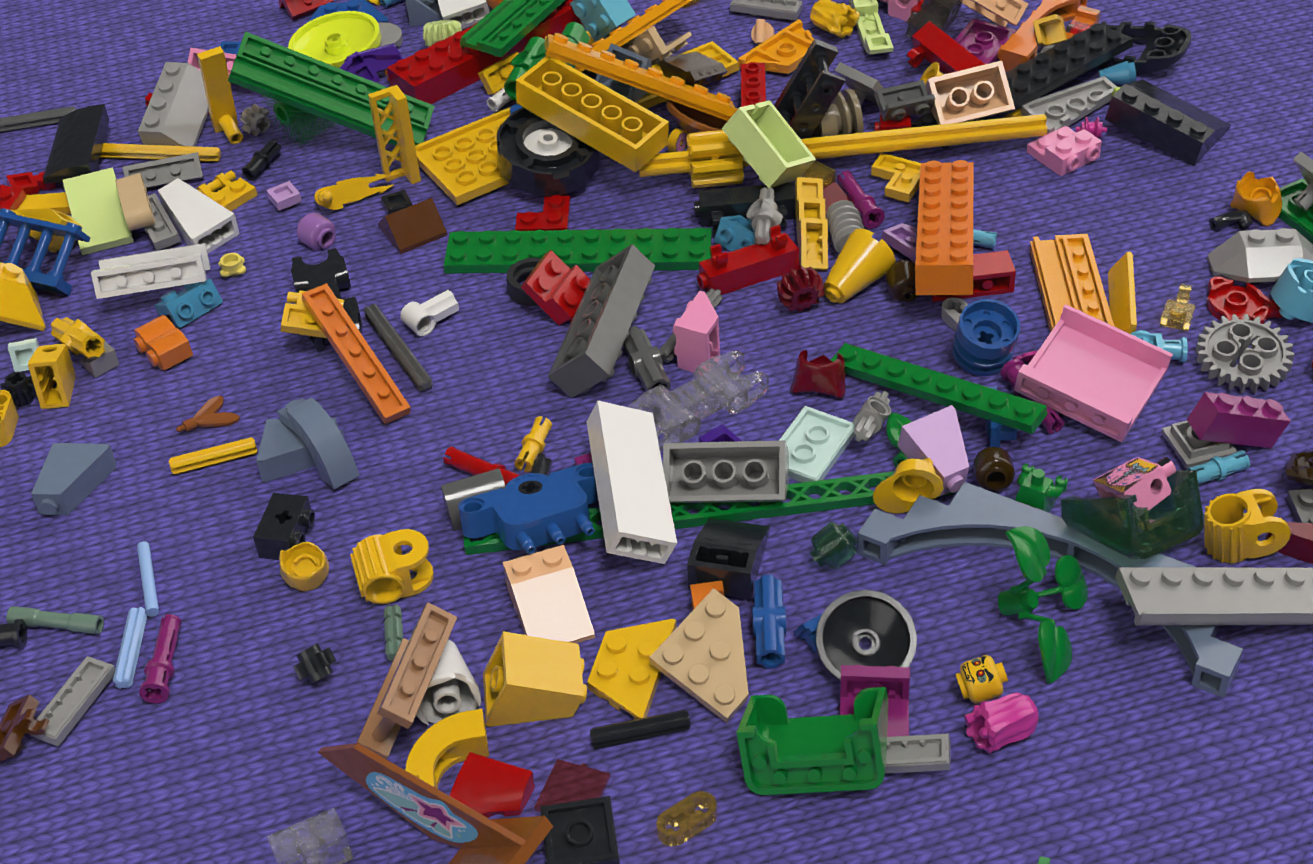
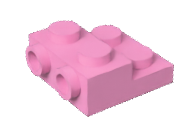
M1064 126L1028 143L1026 152L1059 176H1063L1100 158L1102 141L1085 129L1076 133L1069 127Z

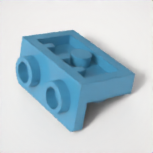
M741 215L721 217L714 242L721 244L722 247L730 251L756 244L752 221Z

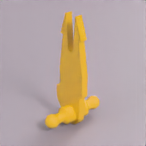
M375 174L372 177H358L337 181L336 185L318 189L314 194V200L318 205L330 210L344 208L343 204L361 200L377 192L381 194L393 185L369 187V183L391 175Z

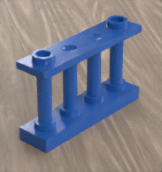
M1 208L0 248L9 225L20 227L8 261H4V263H12L18 266L30 231L42 232L31 264L26 266V269H23L33 288L70 296L73 286L64 281V269L75 240L89 242L90 237L82 232L81 226L67 222L66 225L19 216L11 210ZM53 235L64 237L53 270L49 271L48 275L43 274L40 269Z

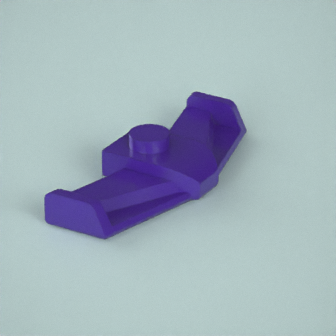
M391 43L362 52L356 51L345 59L340 69L377 83L380 80L376 74L377 72L384 71L388 66L404 58L395 44Z

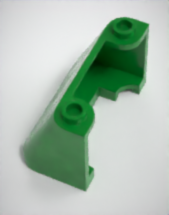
M886 687L861 690L854 699V714L788 718L786 705L779 697L775 695L751 696L736 732L747 787L752 792L760 795L870 790L877 788L883 782L886 772L889 704Z

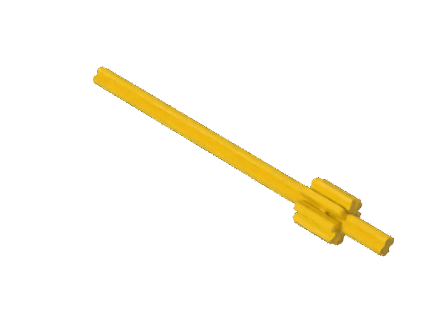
M1045 114L814 137L801 140L816 159L1039 137L1047 135V119ZM723 130L688 134L687 151L658 153L641 167L638 172L639 178L689 173L692 188L695 189L741 184L744 181V167L751 165L744 160L737 147L729 141L726 133Z

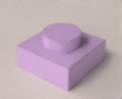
M290 181L266 190L268 199L279 211L302 202L299 191Z

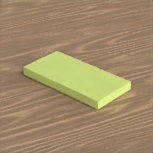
M113 167L63 180L72 218L82 226V232L90 237L89 242L78 240L82 255L134 242L122 210Z

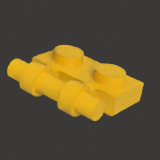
M232 170L225 174L220 173L214 177L212 182L207 185L202 184L196 188V190L229 211H233L258 195L256 187L242 178L235 180L236 175Z
M300 290L299 293L288 291V303H285L281 332L327 338L302 301V293L306 291ZM338 299L341 305L344 306V300Z

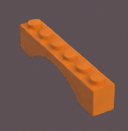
M1043 0L1041 5L1032 11L1030 17L1025 22H1022L1020 28L1011 34L1009 40L1000 46L997 58L1003 62L1004 70L1008 72L1037 55L1038 44L1036 42L1034 20L1053 14L1061 16L1063 22L1073 20L1076 17L1077 9L1080 6L1087 7L1088 0Z

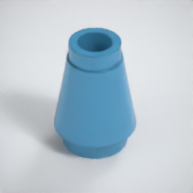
M1128 61L1104 70H1099V77L1105 76L1115 85L1136 81L1134 62L1128 63Z

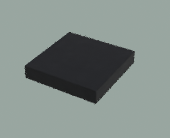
M610 796L540 806L541 816H545L553 825V828L544 838L547 864H620Z

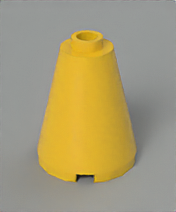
M862 228L855 229L849 235L823 284L824 294L831 302L844 303L887 273L889 268L896 262V258L891 248L883 239L878 242L872 238L873 232Z

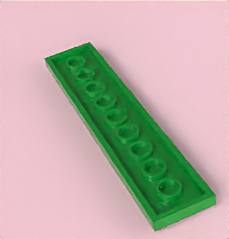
M712 228L450 232L443 266L445 274L507 273L509 268L516 262L527 258L542 259L547 252L552 250L570 269L577 265L583 272H594L597 266L633 244L655 265L653 271L699 270V262L711 258L709 249L712 246Z

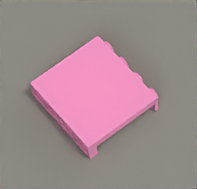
M1065 304L1060 320L1028 365L1023 364L1019 370L1014 391L1123 442L1165 376L1173 354Z

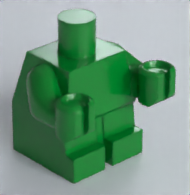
M1026 463L1022 466V472L1017 478V484L1020 486L1015 501L1049 513L1056 499L1067 490L1068 479L1064 478L1062 480V476H1057L1054 485L1052 479L1045 477V472L1042 469H1035L1033 465L1029 467V464Z

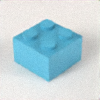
M573 0L570 3L575 15L579 17L586 31H589L595 42L607 37L611 31L624 25L636 15L627 0Z

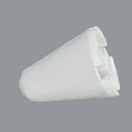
M448 640L416 714L427 725H429V722L437 723L446 717L460 712L476 710L478 705L480 707L481 704L479 687L457 646L451 640Z

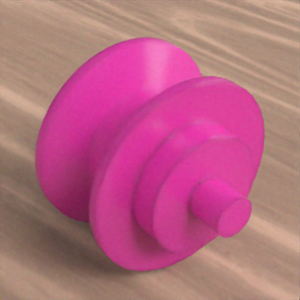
M1085 117V121L1081 122V126L1076 127L1075 130L1079 132L1085 129L1097 138L1102 137V132L1107 133V127H1102L1099 117L1094 122H1089L1088 118Z

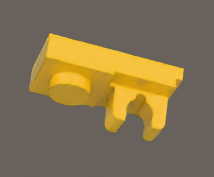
M518 52L510 54L478 73L488 95L504 88V84L513 70L511 61L519 54Z

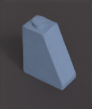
M331 418L338 428L336 418ZM280 419L266 420L256 459L262 482L271 481L316 466L308 448L296 432L282 423ZM339 430L344 438L343 430Z
M53 443L31 493L39 515H69L100 485L117 466L110 444Z

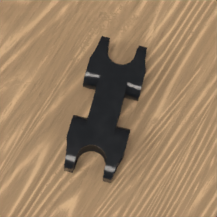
M336 248L328 249L327 259L316 265L304 263L301 256L292 258L291 273L296 293H299L300 290L309 291L327 283L337 299H342L339 290L350 288L351 284L344 258ZM356 297L343 299V308L362 334L363 325ZM308 336L317 351L326 348V338Z

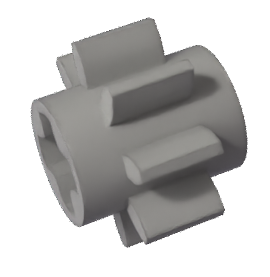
M256 104L245 108L240 118V121L244 123L242 129L256 137L259 133L266 132L272 121L266 117L270 112Z

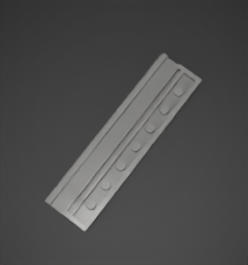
M1119 567L1115 576L1127 606H1132L1135 613L1134 623L1136 626L1313 625V568Z

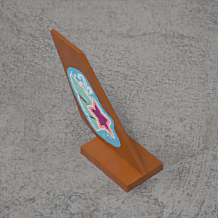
M359 743L322 747L318 751L325 759L429 838L460 848L448 864H525L553 828V825L545 816L488 819Z

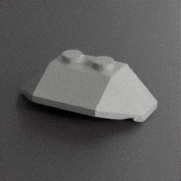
M1281 228L1277 230L1254 229L1251 231H1239L1207 255V260L1213 276L1223 275L1229 279L1248 283L1275 282L1292 260L1302 258L1313 261V244L1296 229Z

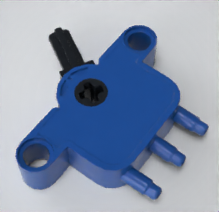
M540 454L539 458L534 460L530 474L513 478L507 483L505 489L499 488L472 496L459 503L458 508L463 535L468 538H479L497 532L505 546L509 549L524 550L528 554L534 553L535 547L550 542H556L558 545H561L565 542L566 537L581 532L591 536L594 534L595 529L590 521L588 504L598 501L593 463H583L550 473L552 466L551 458H546L545 454Z

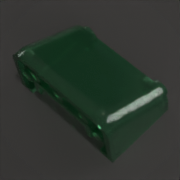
M1176 471L1175 474L1168 477L1167 481L1171 488L1170 495L1149 511L1147 507H1137L1134 505V502L1137 501L1136 495L1106 498L1069 496L1060 500L1062 519L1068 527L1130 559H1147L1201 533L1204 519L1197 471Z

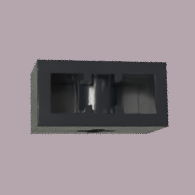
M282 493L272 494L253 536L259 558L279 560L281 550H288L297 544L305 542L306 533L315 521V511L311 509L308 496Z

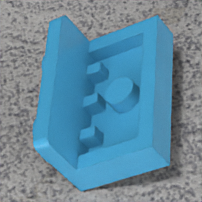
M207 279L204 282L183 285L184 288L178 292L172 290L160 297L162 301L154 306L159 315H170L176 327L181 328L220 305L223 300L212 280Z

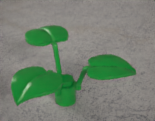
M1029 526L1017 527L1006 531L1005 534L1013 545L1019 568L1026 580L1017 586H1011L1010 590L1001 591L998 595V607L1000 612L1006 617L1018 615L1020 620L1029 619L1041 622L1038 628V641L1046 684L1053 683L1068 670L1072 662L1071 642L1066 630L1062 626L1056 627L1053 619L1031 614V612L1038 606V598L1060 592L1067 609H1080L1087 601L1088 585L1077 559L1071 555H1064L1058 558L1055 565V577L1059 585L1058 587L1039 592L1029 589V585L1040 582L1047 574L1045 567L1050 562V550L1047 540L1038 529Z

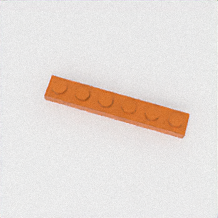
M326 283L302 293L303 303L383 423L387 424L410 414V405L328 284Z

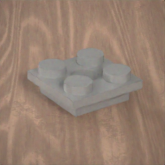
M1187 420L1171 424V426L1162 428L1161 431L1186 469L1209 462L1210 458L1216 456L1221 458L1237 452L1231 443L1200 440Z

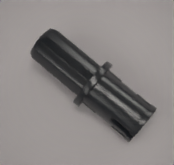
M272 140L260 151H256L253 154L252 160L242 168L243 176L248 180L254 181L264 168H268L271 165L270 161L281 151V145L276 140Z

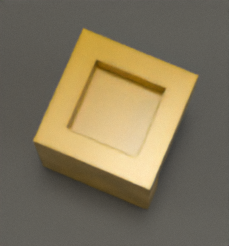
M1058 14L1033 21L1037 41L1040 46L1045 47L1068 40L1063 18Z

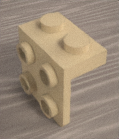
M653 26L622 46L626 50L650 59L652 66L658 63L659 60L661 61L663 58L671 56L675 50L677 51L687 45L686 39L691 37L692 34L689 31L665 45Z

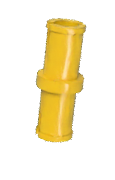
M543 416L536 417L529 434L524 436L521 442L523 447L514 462L515 467L522 471L526 463L524 472H530L534 460L538 454L543 452L546 446L544 441L553 426L548 418H545L541 426L540 423Z

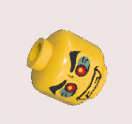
M989 655L963 662L959 668L960 672L955 674L963 698H969L974 704L1002 696L1004 691L1002 683L1008 682L1002 662L995 664L993 658Z

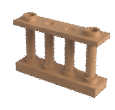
M427 602L410 640L403 638L356 743L361 744L385 759L388 758L401 726L409 729L415 719L457 620L456 616Z

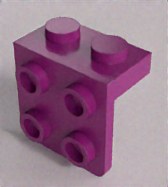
M841 665L840 715L854 714V699L861 690L886 687L889 702L887 737L909 736L910 667Z

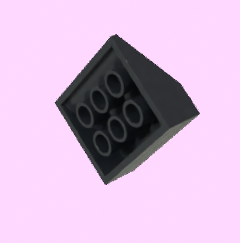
M1143 79L1124 84L1112 96L1105 120L1192 166H1195L1231 126V124Z

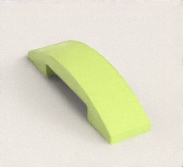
M851 0L852 9L860 12L856 27L868 54L893 52L894 47L889 33H885L878 14L877 0Z

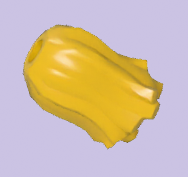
M831 0L815 2L810 13V19L816 27L843 39L846 35L850 36L852 34L853 27L857 25L860 17V12H856V9H852L850 5L845 3L838 4Z

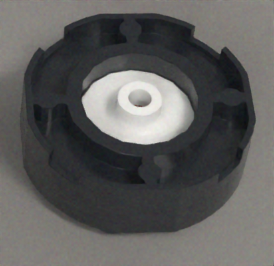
M523 107L511 113L497 132V159L500 173L514 188H519L537 197L564 195L580 190L598 170V150Z

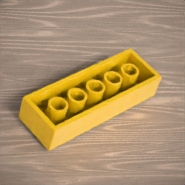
M547 55L516 80V103L634 172H637L668 145L669 121L559 59Z

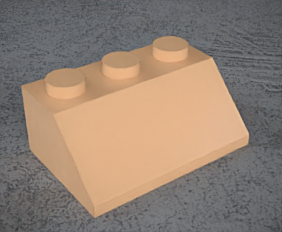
M1002 61L929 78L926 83L929 95L934 94L936 98L931 112L939 125L967 122L1015 110Z

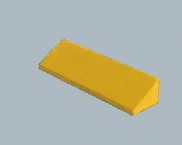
M1126 252L1108 272L1109 309L1114 326L1131 334L1136 331L1137 327L1133 254Z

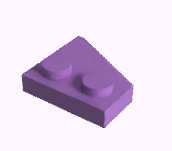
M901 223L883 230L881 239L915 263L917 229Z

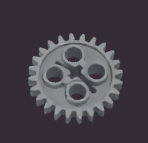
M1233 314L1230 321L1226 317L1221 316L1220 323L1212 320L1210 327L1205 326L1202 334H1199L1195 354H1197L1196 363H1202L1201 371H1209L1208 379L1218 378V386L1225 382L1228 383V390L1230 391L1235 386L1240 388L1241 393L1245 392L1246 387H1250L1253 393H1257L1259 386L1263 390L1268 391L1270 384L1277 387L1279 381H1285L1287 374L1290 373L1295 353L1291 352L1293 344L1287 343L1288 335H1280V327L1270 328L1271 321L1261 324L1260 317L1258 316L1254 321H1251L1248 314L1244 315L1243 320H1239L1237 315Z

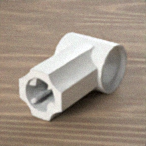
M447 290L422 304L418 302L408 303L402 309L400 318L417 335L426 336L433 331L436 322L457 312L459 305L453 293Z

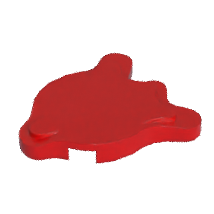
M1215 276L1209 280L1207 308L1218 320H1221V316H1224L1230 321L1233 314H1236L1239 320H1243L1244 315L1248 314L1249 320L1254 321L1258 316L1260 317V323L1264 324L1266 319L1270 317H1283L1279 313L1280 307L1275 301L1266 297L1254 285L1246 283V287L1234 286V280H1228L1221 276Z

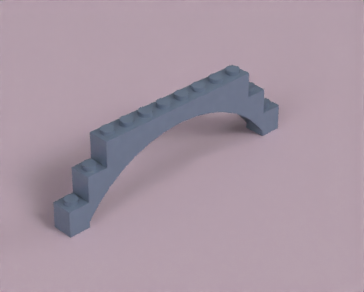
M966 482L962 484L949 506L919 495L904 519L874 509L859 530L857 539L858 555L886 565L890 559L935 548L992 546L1014 549L1005 532L1013 528L1029 526L1038 529L1044 535L1049 546L1051 558L1058 559L1064 555H1071L1077 559L1082 569L1097 575L1119 589L1120 587L1115 578L1119 567H1195ZM1161 625L1174 640L1193 675L1191 686L1225 698L1238 671L1243 648L1215 638L1220 625Z

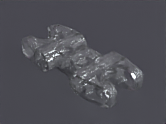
M731 351L715 356L700 364L694 372V380L671 392L665 386H657L642 394L628 407L637 410L645 409L644 411L653 413L657 438L660 434L664 433V436L658 440L659 449L662 450L664 443H682L693 437L701 427V420L722 408H725L730 414H736L750 407L769 389V376L761 371H756L749 375H740L745 369V355L740 351ZM736 360L735 364L729 368L730 363ZM760 382L756 389L749 391L754 385Z

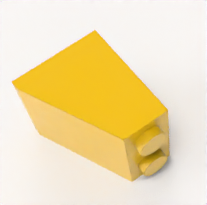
M503 631L483 672L486 726L493 727L573 717L579 705L584 704L587 696V686L583 684L582 678L584 659L580 658L579 644Z

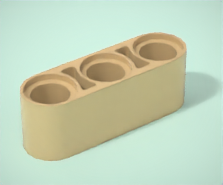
M141 173L116 179L115 182L122 210L129 230L133 231L156 224Z

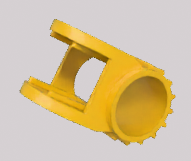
M1251 489L1237 494H1223L1209 501V506H1205L1204 547L1207 548V554L1213 556V560L1217 559L1221 563H1238L1246 558H1258L1273 554L1287 544L1291 531L1285 520L1273 517L1278 508V503L1273 493L1265 489ZM1272 533L1271 537L1267 540L1258 541L1257 537L1259 535Z
M401 529L384 535H372L357 542V546L352 548L353 553L350 554L361 597H365L366 602L371 601L373 604L392 603L400 598L423 592L433 581V567L426 559L429 554L428 541L418 531ZM401 546H411L412 550L408 554L403 555ZM409 570L417 573L415 578L411 579Z

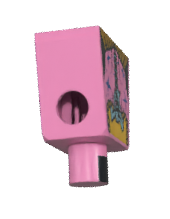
M1138 457L1095 478L1093 482L1104 507L1136 520L1170 495L1171 488L1167 478L1176 473V467L1168 457H1164L1156 463Z

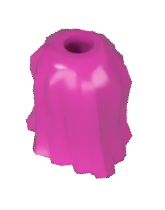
M1017 692L996 700L983 701L980 705H974L972 713L964 715L965 724L968 726L966 733L968 737H973L975 746L978 749H984L991 754L1006 744L1023 740L1034 733L1039 720L1037 707L1028 695Z

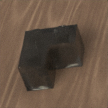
M924 0L920 7L922 9L918 13L913 12L907 20L909 26L906 35L912 38V35L929 21L945 32L956 20L963 0Z

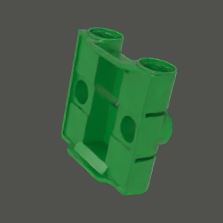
M576 22L568 23L562 32V35L569 38V42L578 44V42L587 44L590 40L584 27ZM532 37L523 52L516 55L511 61L513 70L504 84V90L513 101L516 100V80L547 56L545 55V40L541 37ZM564 62V63H566L567 65H569V66L575 68V65H572V64H570V63Z

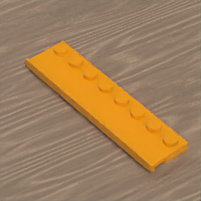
M662 0V3L659 5L654 4L645 9V14L642 16L637 15L628 20V25L622 28L620 26L611 31L608 38H601L592 43V50L600 53L602 50L608 51L611 43L621 47L692 0ZM575 66V69L580 72L585 70L581 67Z
M555 33L554 36L548 34L546 38L545 55L727 121L738 110L735 108L733 101H731V97L718 92L717 95L709 93L708 89L704 86L694 84L693 87L685 84V80L679 77L671 76V78L662 76V72L655 68L648 67V70L638 67L639 64L633 60L625 59V61L616 59V55L611 52L602 50L600 53L592 50V46L589 44L569 42L568 37L559 33Z
M1088 234L1055 235V240H1040L1039 236L1033 237V241H1030L1029 250L1050 333L1060 320L1065 304L1114 326Z

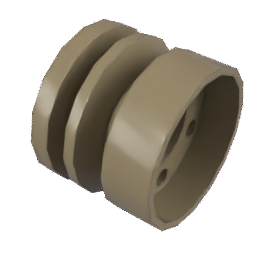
M844 89L837 94L811 138L863 133L864 124L861 106L857 95L852 89Z

